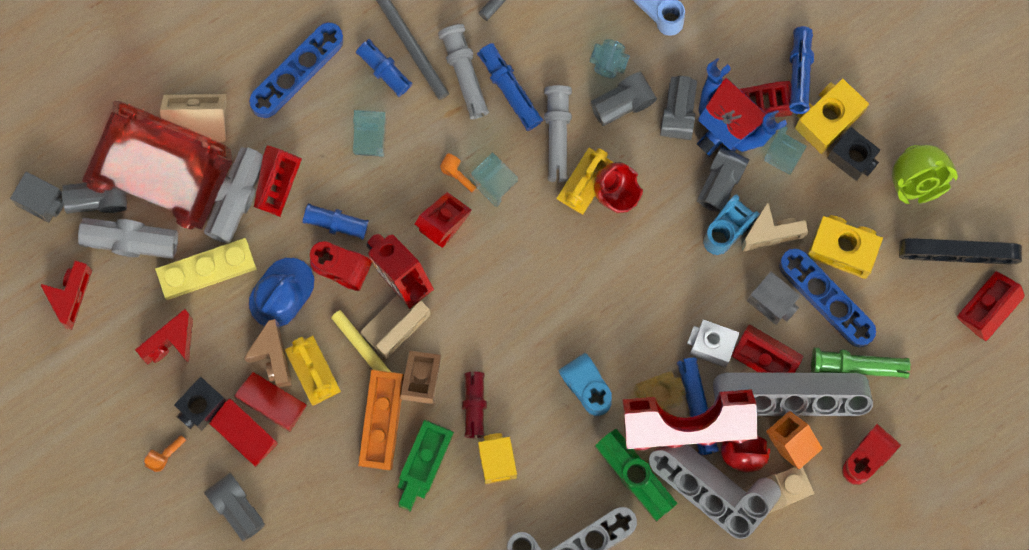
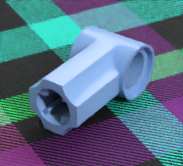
M633 0L656 22L657 28L664 35H676L682 30L685 8L679 0ZM668 13L675 14L678 17V19H676L675 21H668L664 19L663 16Z

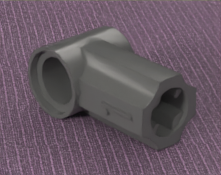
M637 72L622 80L617 88L592 100L590 105L598 122L605 126L632 111L637 113L648 108L657 98L642 72Z
M687 76L671 77L667 107L664 108L660 136L691 141L695 122L693 109L697 80Z
M721 146L709 170L711 173L697 202L710 211L720 213L726 205L734 185L739 183L750 159Z
M108 175L99 177L96 182L63 185L62 202L65 212L69 214L99 210L103 213H118L127 210L125 177Z
M231 473L204 491L214 508L220 515H224L243 542L254 536L265 526V523L262 521L263 519L246 499V493Z

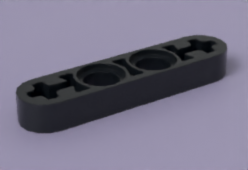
M908 238L899 241V258L905 260L1010 265L1022 262V245L1003 242Z

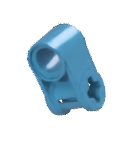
M737 194L727 202L704 235V247L713 255H721L727 252L737 239L746 233L760 215L759 212H752L740 202V197ZM713 232H721L725 235L727 241L725 243H718L712 238L711 234Z
M583 353L558 370L566 385L573 394L575 393L589 414L601 416L610 410L612 393L602 379L597 367L586 353ZM595 393L598 397L604 395L603 404L599 405L597 402L591 404L592 394Z

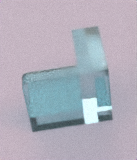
M354 110L353 153L355 155L384 157L387 125L386 113Z
M785 126L779 130L764 157V161L791 175L807 146L786 135L788 127Z
M493 152L470 173V181L496 207L501 203V197L518 182V177Z

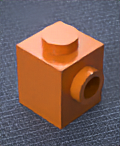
M791 411L787 412L766 431L779 454L799 470L823 449L810 426Z

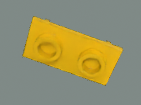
M589 147L556 199L583 215L595 197L593 187L598 171L609 163H614L607 158L608 153L600 148L595 151Z
M314 336L305 340L303 337H300L292 342V346L284 349L312 406L341 392Z

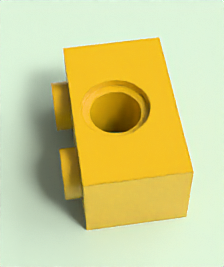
M843 78L836 85L830 82L819 93L818 96L821 99L814 106L809 103L810 108L808 112L797 115L799 121L795 129L820 154L856 122L869 106V103ZM822 110H833L837 115V119H827L823 115Z
M829 215V217L823 216L818 223L807 255L812 260L866 279L872 271L883 237L877 236V232L871 228L864 226L855 228L847 225V221L841 217ZM842 238L848 239L853 245V250H842L838 240Z

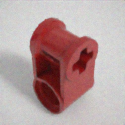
M326 241L316 243L310 250V264L316 274L333 280L354 291L361 290L372 265L371 259ZM325 253L329 254V260H326L324 264H320L319 257H323Z
M876 424L858 444L859 447L845 461L842 467L843 477L853 485L864 484L901 447V444L879 424ZM862 463L864 468L858 474L854 469L857 464Z

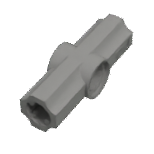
M241 147L228 177L225 176L218 188L215 198L216 205L204 230L206 235L217 241L228 244L231 242L243 213L246 214L253 202L256 192L254 187L260 175L263 155L258 151L248 147Z
M83 218L78 231V244L95 249L112 250L115 254L127 257H139L142 254L174 259L178 246V232L172 229L148 227L141 222L127 219L111 222Z

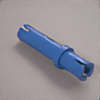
M800 26L793 30V50L790 52L789 61L792 64L789 108L791 112L796 114H804L809 111L811 64L814 62V52L811 50L812 29Z
M490 43L480 49L477 55L491 75L490 80L501 89L526 131H530L543 122V118L513 74L514 69L511 65L506 64L494 43Z
M696 357L683 359L684 362L682 360L677 362L690 417L700 415L708 410ZM717 442L712 445H700L697 443L698 453L701 456L712 454V451L713 453L719 451Z

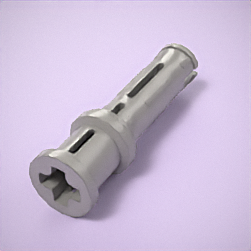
M452 25L439 31L438 36L444 42L448 54L446 57L447 63L454 67L467 105L470 119H478L483 117V114L488 115L489 110L487 109L471 62L473 51L468 48L464 36V25Z
M553 85L544 88V94L547 95V113L544 114V120L549 124L548 181L556 182V169H559V182L568 181L567 124L572 120V114L569 113V95L572 94V88L569 86Z

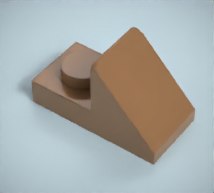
M274 319L267 322L247 352L244 360L252 363L270 358L271 362L266 363L268 378L270 382L275 381L279 388L292 386L280 326Z
M409 351L400 396L401 400L434 405L441 355Z

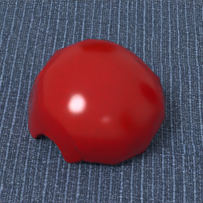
M622 162L606 165L598 171L593 189L598 202L616 213H626L636 207L643 194V189L637 182L638 173Z
M757 436V439H749L743 443L722 442V458L727 465L736 471L743 473L760 471L769 461L770 448L767 449L766 439Z

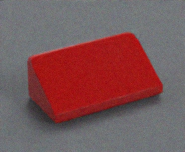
M995 271L956 317L978 337L987 341L1024 299L1025 294L1022 286L1002 273Z
M750 324L731 357L758 373H795L804 357L802 354Z
M252 372L234 395L238 401L288 432H291L307 407L305 403L255 372Z
M230 398L209 423L255 467L278 445L261 426Z

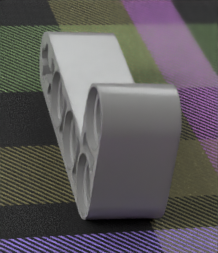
M688 444L678 448L658 446L649 457V464L656 474L727 533L738 539L749 537L781 497L779 486L769 478L758 479L745 492Z
M619 507L551 550H609L634 532L637 526V518L630 509ZM616 516H619L620 519L627 518L629 520L626 525L627 531H624L622 528L616 529L611 534L614 540L610 541L608 532L601 525L605 523L606 528L609 529L616 523ZM526 532L514 534L510 537L507 544V550H513L512 546L516 541L525 540L530 544L531 550H541L536 540ZM592 532L598 533L603 539L602 547L599 549L589 548L585 542L587 534Z

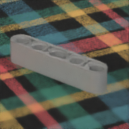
M728 372L718 375L713 381L715 401L719 392L752 389L756 401L757 416H784L789 411L796 416H861L867 414L873 407L869 380L865 375L859 373Z

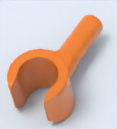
M450 153L446 154L440 165L442 173L454 177L472 193L477 187L462 172L457 170L461 160Z
M180 435L172 444L164 449L162 454L152 449L144 460L145 466L154 472L162 471L167 464L168 458L186 439Z

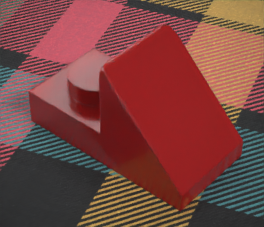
M446 192L419 215L414 225L419 227L420 233L443 248L470 215L472 209Z
M74 261L73 267L68 268L63 279L65 290L41 284L60 323L70 330H73L92 274V269L87 264L79 261Z
M184 309L137 347L135 351L148 365L152 361L157 363L169 353L168 348L173 345L189 363L193 327L192 317Z

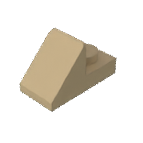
M767 203L742 244V250L744 252L803 240L808 233L806 221L796 222L795 218H788L777 222L778 226H774L770 206Z
M793 467L779 474L766 477L775 481L781 490V497L769 513L815 494L803 467L800 470ZM752 485L744 488L743 490L747 492Z

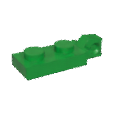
M427 420L423 421L399 477L398 488L404 490L398 504L400 508L411 512L417 496L425 499L454 435L453 431Z

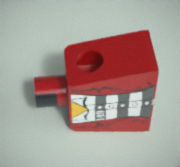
M375 234L368 240L366 245L369 249L368 256L376 270L409 309L434 290L419 260L393 234L388 235L386 238L381 234Z

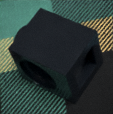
M850 127L832 149L827 159L857 181L862 174L868 177L879 164V161L875 158L880 149ZM855 150L860 152L863 156V161L856 162L852 160L849 156V151Z
M200 376L174 404L180 411L176 417L190 430L195 425L202 431L221 409L226 399ZM197 399H204L207 401L206 409L200 414L192 413V403Z

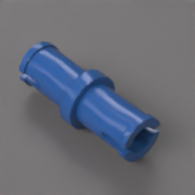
M370 39L356 50V54L374 70L373 75L377 79L381 78L398 97L406 93L413 83L394 65L395 61L391 57L387 58Z
M308 203L302 223L329 229V233L332 234L340 232L364 240L369 220L342 214V210L336 209L334 212Z

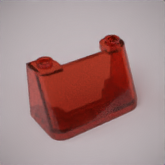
M115 100L109 110L82 181L87 183L86 186L89 189L98 193H104L105 190L117 188L172 211L173 216L177 218L176 223L190 230H193L194 227L202 230L232 164V153L229 147L214 139L125 102Z

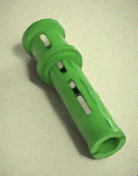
M814 347L812 351L811 373H859L874 376L904 377L907 379L910 375L907 372L910 371L911 366L909 358L850 355V352L841 349L839 352H827Z

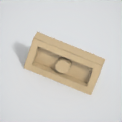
M226 94L163 95L160 107L163 141L165 143L224 142L226 140Z
M396 295L361 330L360 334L387 360L431 316V312L422 301L409 309L399 296Z

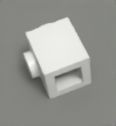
M703 319L699 328L693 326L687 344L693 346L690 355L726 368L739 332Z

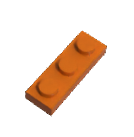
M371 370L358 466L392 470L402 401L400 396L405 374Z

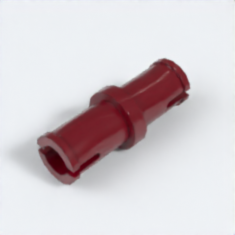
M471 372L464 373L465 400L462 401V409L465 410L464 437L475 439V435H477L479 439L485 436L484 410L487 409V401L484 400L485 373L474 372V375H472Z

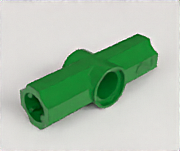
M617 428L608 433L594 446L620 477L624 487L633 493L655 522L678 504L653 474L649 464L642 460L633 448L627 449L625 438ZM632 467H638L643 470L645 478L640 483H634L629 480L627 471Z

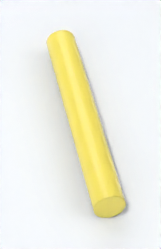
M341 310L337 311L331 319L370 367L377 371L391 372Z

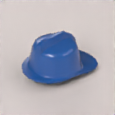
M283 258L273 263L255 285L249 297V309L253 318L264 326L269 320L274 319L279 323L280 327L287 325L297 315L314 289V275L311 268L304 261L297 258Z

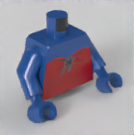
M716 58L707 66L708 76L702 89L698 108L700 114L698 121L709 131L698 141L697 145L709 156L722 143L733 152L736 150L744 152L763 147L776 133V130L787 125V121L783 120L777 124L775 115L779 112L778 110L766 114L728 78L723 80L722 77L730 72L731 67L727 64L720 71L717 68L719 58Z

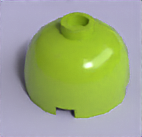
M913 145L908 147L898 157L892 168V180L899 200L906 204H910L908 199L919 198V204L934 200L951 189L949 182L953 178L955 181L958 178L956 168L950 157L938 147L930 145Z

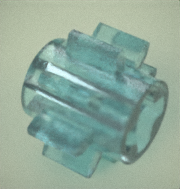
M606 39L603 41L602 46L595 44L589 62L595 64L594 71L597 74L614 78L617 72L624 74L630 55L624 54L626 48L623 44Z

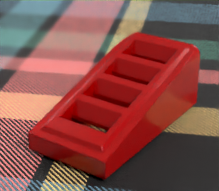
M790 80L740 89L749 98L755 96L756 105L766 114L778 110L779 112L775 115L776 118L791 116L793 113L789 108L791 99ZM781 93L783 105L777 106L776 94ZM763 95H768L770 105L768 108L764 107Z
M266 146L254 202L255 208L281 217L302 158L279 148ZM272 185H276L275 192L271 190ZM268 196L274 198L273 204L266 202Z

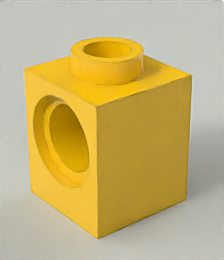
M502 433L484 436V441L478 442V449L485 484L516 479L517 471L510 436L503 438Z

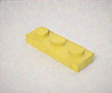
M243 238L155 268L164 297L166 300L257 270L247 239Z

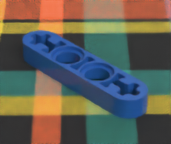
M324 23L319 26L253 91L249 102L256 116L270 118L275 115L341 49L344 39L342 30L338 25ZM327 33L328 35H332L333 33H335L334 36L336 42H326L322 46V50L325 54L321 55L318 48L324 43L323 34ZM307 52L313 53L317 57L315 64L310 67H304L299 63L300 56ZM281 75H292L295 78L293 86L287 89L279 87L277 81ZM273 86L276 93L281 95V97L277 98V95L274 94L269 99L271 106L268 109L265 106L259 109L258 99L261 97L266 100L272 94L269 87Z
M796 248L786 251L779 263L783 276L851 345L858 348L869 345L876 336V327L872 320L805 252ZM787 258L792 260L800 259L799 268L804 273L808 268L812 271L803 282L798 280L802 273L797 268L788 269L787 266L790 262ZM811 279H820L824 283V293L815 295L809 291L808 282ZM835 301L844 303L847 307L846 316L841 318L833 316L830 312L831 303ZM852 314H854L857 318L852 322L858 328L865 326L868 329L865 333L868 339L864 337L857 339L854 336L856 332L855 327L850 323L845 328L842 324L847 322Z

